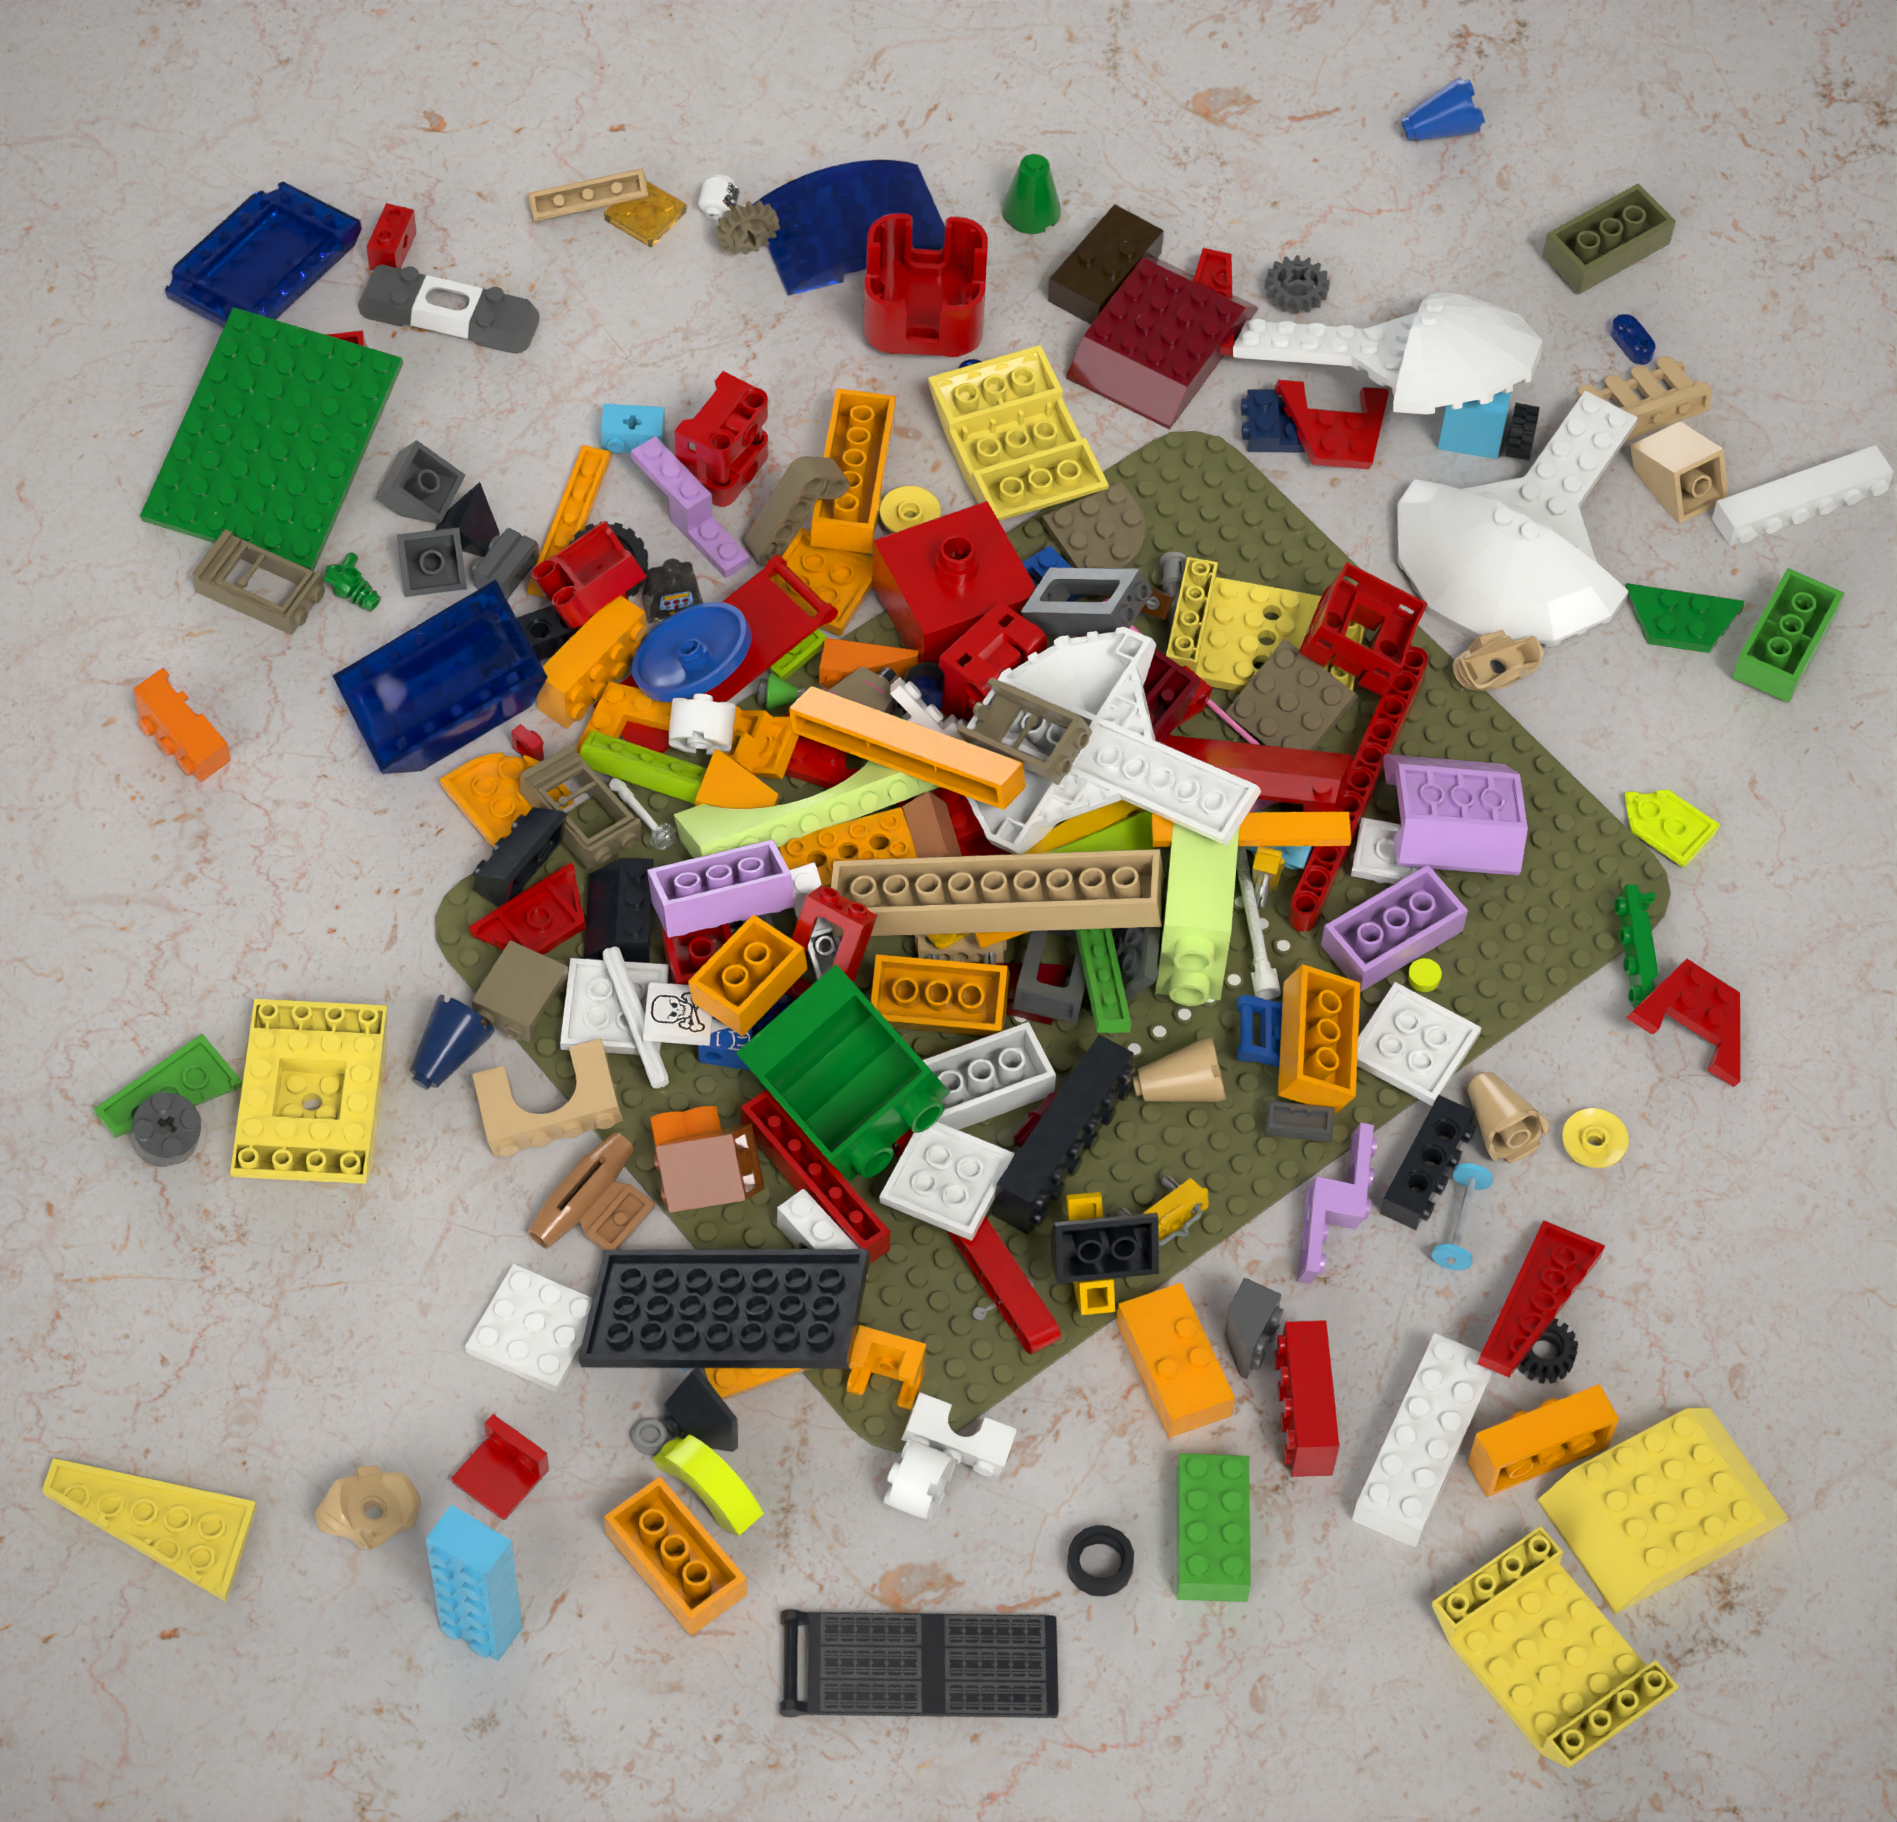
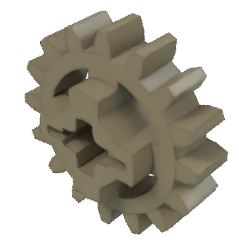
M747 201L745 206L735 205L736 209L733 212L725 211L727 217L719 218L718 222L720 225L715 227L720 247H723L726 253L732 250L733 255H737L740 251L747 255L750 249L756 252L759 251V247L762 244L765 246L769 245V238H776L775 231L780 229L779 219L775 210H772L770 204L763 206L762 201H758L755 205H752L750 201Z

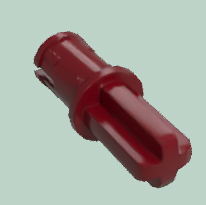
M1049 1093L1036 1110H1031L1028 1113L1027 1121L1013 1135L1016 1146L1022 1147L1058 1095L1057 1093Z

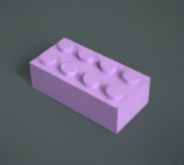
M774 840L647 870L651 901L668 938L683 936L706 928H716L730 922L748 920L753 914L759 916L795 907L791 873Z
M1426 865L1324 926L1321 947L1348 979L1360 982V992L1462 932L1468 910L1429 865Z

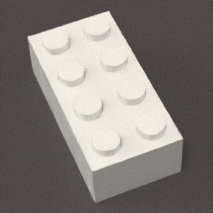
M1029 1022L923 1060L951 1092L941 1101L944 1105V1111L937 1122L956 1130L1044 1099L1055 1090L1056 1074Z

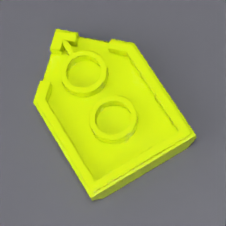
M1656 790L1655 793L1638 794L1637 791L1624 793L1631 832L1683 868L1692 861L1720 828L1719 823L1670 790Z

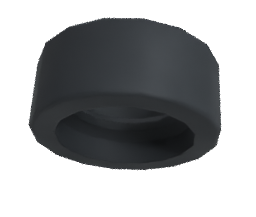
M1095 1525L1083 1529L1074 1536L1068 1549L1067 1571L1071 1581L1079 1590L1091 1596L1105 1597L1119 1592L1127 1585L1133 1572L1134 1550L1130 1540L1121 1531L1111 1526ZM1094 1544L1108 1545L1119 1553L1121 1566L1115 1575L1106 1578L1094 1577L1086 1573L1081 1567L1080 1555L1082 1551Z

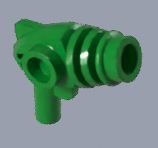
M348 553L341 565L332 564L327 566L323 579L334 587L333 591L338 597L350 598L351 603H355L369 612L378 606L381 597L377 594L376 590H373L368 581H364L360 571L354 567L358 561V556L355 553Z

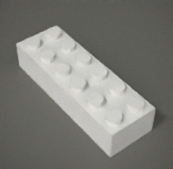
M1433 1334L1359 1496L1352 1521L1417 1548L1494 1375V1371L1477 1365L1481 1352L1439 1334Z

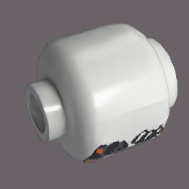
M720 174L714 175L712 178L704 181L698 205L705 212L707 218L718 221L719 218L727 217L725 211H734L740 190L732 178Z

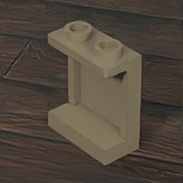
M510 940L471 1000L472 1009L483 1017L480 1021L483 1026L487 1027L490 1023L493 1027L504 1031L512 1039H522L531 1043L534 1038L533 1029L557 991L563 993L567 987L568 966Z

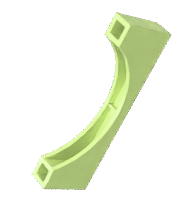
M868 761L857 773L842 783L799 801L754 809H730L701 804L674 814L680 842L693 858H698L769 840H774L778 848L787 844L791 839L801 838L816 830L848 822L940 786Z

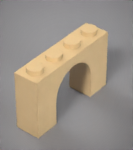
M601 1038L569 1047L576 1074L575 1092L562 1108L551 1113H529L516 1104L511 1080L505 1065L472 1074L487 1141L494 1157L511 1156L519 1150L530 1147H543L551 1141L562 1138H576L584 1132L594 1129H608L616 1123L623 1122L607 1053Z

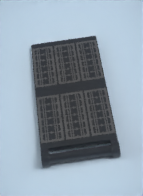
M787 1609L780 1613V1623L784 1626L783 1701L779 1703V1714L783 1717H798L802 1715L1058 1717L1057 1618L1054 1615L803 1612L796 1609ZM809 1625L808 1702L797 1700L798 1626Z

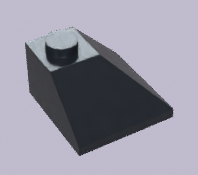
M696 1367L664 1403V1419L662 1422L672 1437L677 1435L685 1439L688 1435H691L711 1449L733 1452L738 1449V1418L699 1368Z

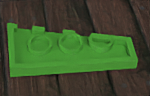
M200 1034L94 1108V1114L110 1134L117 1138L131 1132L136 1110L143 1101L155 1093H175L185 1097L194 1106L242 1088L243 1082L207 1038Z

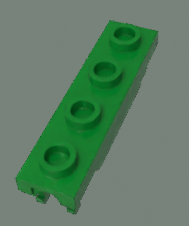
M1626 884L1618 896L1615 897L1614 911L1620 919L1619 942L1621 945H1624L1625 950L1623 968L1625 975L1629 976L1630 982L1628 1000L1635 1009L1655 989L1654 979L1659 975L1650 917L1645 911L1654 902L1655 893L1648 892V894L1639 892L1638 885Z

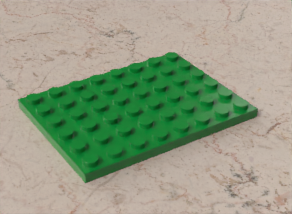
M233 307L140 514L141 520L215 543L226 529L232 532L233 536L314 571L404 364L402 357Z

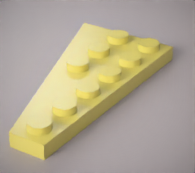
M55 1458L52 1460L42 1488L43 1494L222 1601L227 1602L256 1513L257 1505L255 1501Z

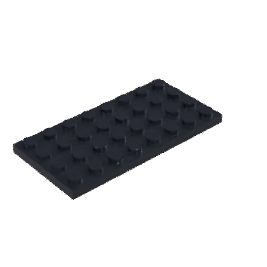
M868 1249L604 1250L579 1353V1363L581 1368L849 1369L871 1259Z

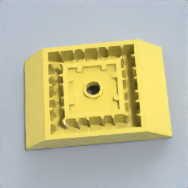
M254 999L230 1170L231 1177L367 1183L373 1169L386 1062L387 1005ZM309 1100L321 1102V1106L316 1110H307L303 1107Z

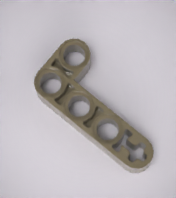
M803 456L790 464L744 539L745 544L761 566L765 567L768 561L775 555L783 556L818 499H837L848 491L850 482L834 459Z

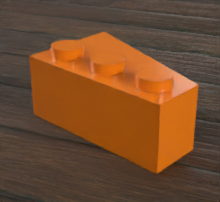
M163 667L133 688L140 719L138 725L148 737L152 735L158 741L160 748L166 755H173L178 760L181 769L187 775L193 774L200 782H203L231 761L228 743L202 713L197 715L185 703L189 697L183 690L177 693L168 681L170 674Z

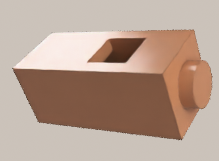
M928 791L903 806L917 858L962 856L949 811L944 801Z

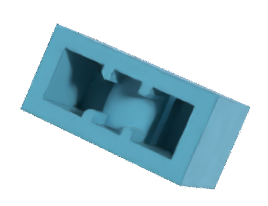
M604 404L600 432L601 449L612 451V453H631L633 449L655 436L662 443L664 442V407Z

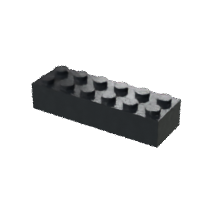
M1100 1034L1098 1035L996 1183L993 1216L1027 1235L1035 1225L1039 1227L1048 1214L1049 1209L1047 1207L1052 1199L1057 1201L1066 1186L1064 1182L1069 1174L1074 1176L1083 1161L1081 1157L1086 1149L1091 1151L1099 1139L1100 1134L1098 1132L1103 1125L1108 1126L1116 1113V1105L1120 1100L1124 1102L1131 1093L1133 1084L1130 1083V1080L1135 1072V1067L1132 1066L1134 1052Z

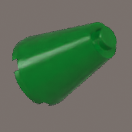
M1029 154L1022 158L1003 201V218L1012 224L1013 229L1021 233H1043L1047 227L1057 224L1061 214V205L1049 162L1044 156L1039 154Z

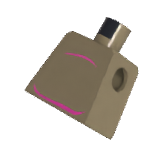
M860 667L827 692L891 715L897 700L890 694V687L898 679V676L888 667H885L878 675L866 667Z

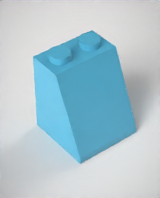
M1500 391L1494 395V401L1480 405L1478 400L1462 403V408L1455 410L1451 408V405H1446L1438 449L1498 459L1511 392L1506 394Z

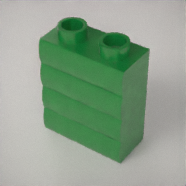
M837 964L736 1052L824 1156L849 1182L859 1174L864 1178H869L881 1172L893 1157L894 1152L890 1146L909 1129L915 1133H920L933 1126L944 1111V1105L941 1101L951 1093Z

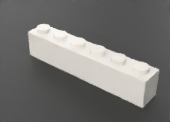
M1874 445L1718 500L1712 520L1729 546L1740 542L1747 543L1754 537L1766 533H1775L1782 527L1800 524L1808 518L1819 514L1826 515L1836 508L1844 505H1854L1861 499L1870 496H1879L1888 490L1894 471L1878 447Z

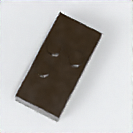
M1114 204L1049 278L1048 302L1092 325L1143 257L1158 258L1161 255L1164 230Z

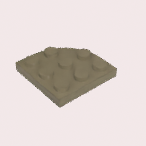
M1123 482L1042 516V525L1072 568L1101 567L1129 569L1138 560L1145 541L1146 525L1144 515Z

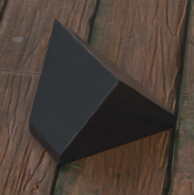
M479 482L448 509L442 522L437 524L435 530L459 527L462 551L485 557L489 552V545L496 535L500 536V532L482 485Z

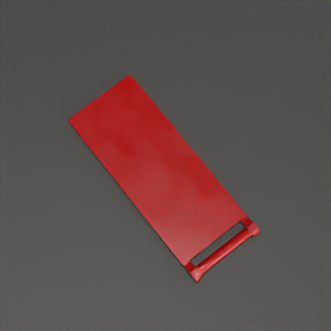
M781 555L773 556L759 573L721 602L730 604L742 612L751 628L752 639L748 653L739 667L722 683L703 694L711 695L713 702L729 701L819 627L836 619L838 610L831 603H825L787 566V561ZM779 575L817 611V614L811 618L770 578ZM632 674L620 683L640 689ZM597 701V702L593 705L595 709H596V707H597L599 701ZM631 721L626 722L620 735L627 742L660 753H664L671 747L669 745V731Z

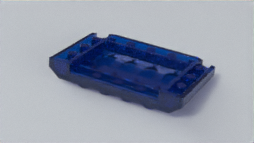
M284 181L278 183V189L269 193H265L263 190L253 193L174 265L171 272L172 281L170 286L166 285L165 288L167 298L223 328L233 307L276 320L356 245L362 230L361 222L359 219Z

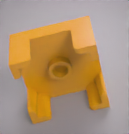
M860 1325L853 1346L849 1367L852 1370L847 1382V1392L863 1395L872 1372L903 1381L897 1405L912 1410L925 1375L926 1344Z

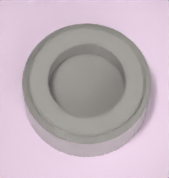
M656 1419L642 1420L633 1430V1444L636 1450L644 1455L658 1454L668 1441L666 1427Z

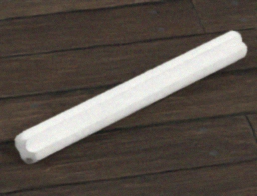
M616 946L607 948L603 951V959L650 1084L655 1089L665 1087L669 1083L668 1075L656 1043L643 1041L645 1014L621 951Z

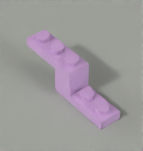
M656 436L631 451V459L669 497V520L725 579L750 564V556L712 517V494Z
M1360 1123L1352 1133L1347 1182L1316 1176L1307 1187L1298 1282L1311 1284L1318 1274L1323 1273L1326 1255L1322 1254V1243H1325L1327 1240L1329 1224L1356 1229L1363 1219H1367L1369 1216L1371 1200L1367 1199V1190L1371 1187L1374 1178V1169L1370 1168V1160L1374 1156L1377 1147V1138L1373 1137L1374 1125Z

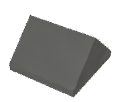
M459 527L397 535L405 597L467 589Z

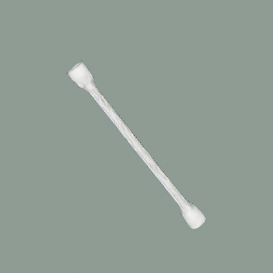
M1238 846L1236 867L1256 963L1254 965L1255 972L1251 973L1255 997L1273 1000L1281 994L1276 968L1272 969L1270 962H1268L1246 849L1243 848L1244 846Z

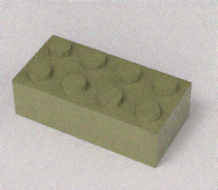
M1638 183L1547 233L1542 256L1578 294H1581L1669 245L1676 221Z

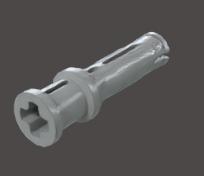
M1180 552L1165 553L1159 558V565L1163 569L1161 588L1164 592L1174 596L1168 612L1169 639L1184 575V567L1187 561V557Z

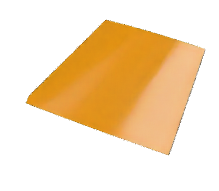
M736 706L731 750L725 754L753 775L783 779L799 735L793 733L791 717H773L766 711L741 710Z

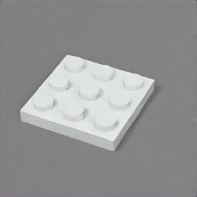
M570 958L560 1041L561 1050H569L571 1046L601 1038L606 1053L640 1055L604 960ZM625 962L645 1014L649 982L668 984L669 964ZM655 1042L660 1054L661 1042Z
M1395 982L1358 1037L1357 1066L1433 1106L1438 1095L1442 1094L1479 1037L1482 1027Z
M936 1122L923 1132H914L880 1194V1203L972 1241L995 1199L996 1183L1014 1159L1015 1153Z
M513 1264L466 1343L465 1351L558 1393L579 1356L593 1298Z

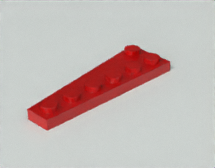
M1543 1220L1481 1352L1477 1365L1510 1378L1600 1260L1606 1245Z

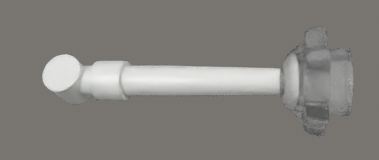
M617 778L612 779L609 783L610 789L618 793L620 799L627 803L652 830L649 845L658 850L670 847L675 841L674 834L677 829L668 823L658 826L635 799L634 794L627 788L626 783Z

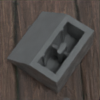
M1245 1277L1230 1303L1224 1336L1240 1376L1248 1379L1252 1369L1258 1371L1266 1355L1264 1350L1267 1343L1274 1342L1281 1326L1278 1323L1284 1309L1279 1307L1282 1294Z

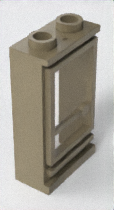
M226 529L192 573L195 592L290 635H293L298 626L304 625L309 611L315 603L318 604L322 600L325 593L322 572H314L233 536L232 532ZM240 559L253 564L245 577L238 580V586L224 581ZM258 567L298 585L283 607L243 589L248 586L249 579Z
M991 677L988 684L997 694L989 708L981 702L975 704L973 713L979 719V723L974 730L959 725L957 731L967 743L1023 762L1024 769L1059 785L1064 776L1070 772L1072 764L1080 751L1088 744L1093 733L1081 716ZM1021 710L1033 714L1032 717L1027 719V725L1012 748L1000 743ZM1038 717L1067 729L1046 762L1017 750L1030 729L1037 725Z
M573 744L520 773L519 793L532 807L561 811L563 810L560 807L567 806L569 801L587 791L591 793L616 823L588 839L567 816L562 841L589 870L598 864H605L613 855L621 850L632 848L640 840L641 820L634 817L582 759ZM573 777H576L584 786L568 796L559 797L558 802H555L547 793Z

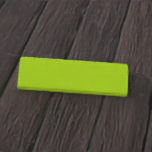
M590 730L581 746L579 754L592 770L695 804L697 793L707 768L594 730Z
M1142 811L1047 853L1153 850L1158 847H1153L1152 812Z

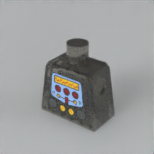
M671 558L666 560L663 566L650 568L647 571L642 592V602L648 624L664 621L683 609L704 603L691 562H680L677 559Z

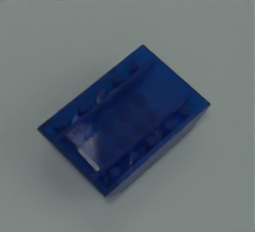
M495 579L334 674L333 678L382 774L423 771L527 710L533 705L548 676L499 583Z

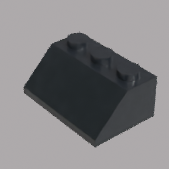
M532 807L526 816L523 814L519 815L511 827V834L507 838L501 837L493 847V855L489 860L483 859L475 868L472 874L475 877L473 890L498 908L515 898L561 844L568 814L561 810Z
M619 858L589 874L584 959L604 960L603 951L616 946L620 949L624 962L650 961L653 904L647 870L654 868V859Z
M1158 1213L1055 1222L1050 1232L1051 1262L1057 1284L1159 1274Z

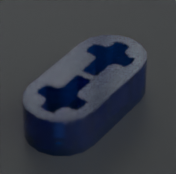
M1621 314L1615 317L1611 327V336L1620 349L1635 364L1644 365L1651 362L1656 344L1648 332L1632 315Z

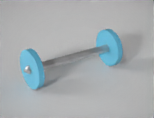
M1471 1163L1459 1164L1453 1171L1454 1180L1466 1187L1452 1243L1437 1245L1433 1248L1432 1259L1437 1264L1451 1270H1466L1471 1267L1472 1255L1466 1249L1459 1246L1474 1189H1487L1491 1187L1493 1182V1175L1489 1170Z

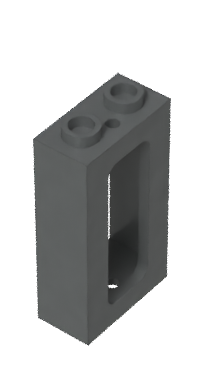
M1049 568L1021 613L1026 620L1037 625L1045 635L1087 636V632L1097 631L1098 634L1116 632V628L1120 627L1130 629L1153 591L1140 569ZM1070 595H1112L1107 602H1066Z
M1075 929L1031 931L1016 988L1013 1009L1077 1024L1086 988L1079 945L1067 987L1062 988L1044 984L1037 980L1048 932L1077 939Z

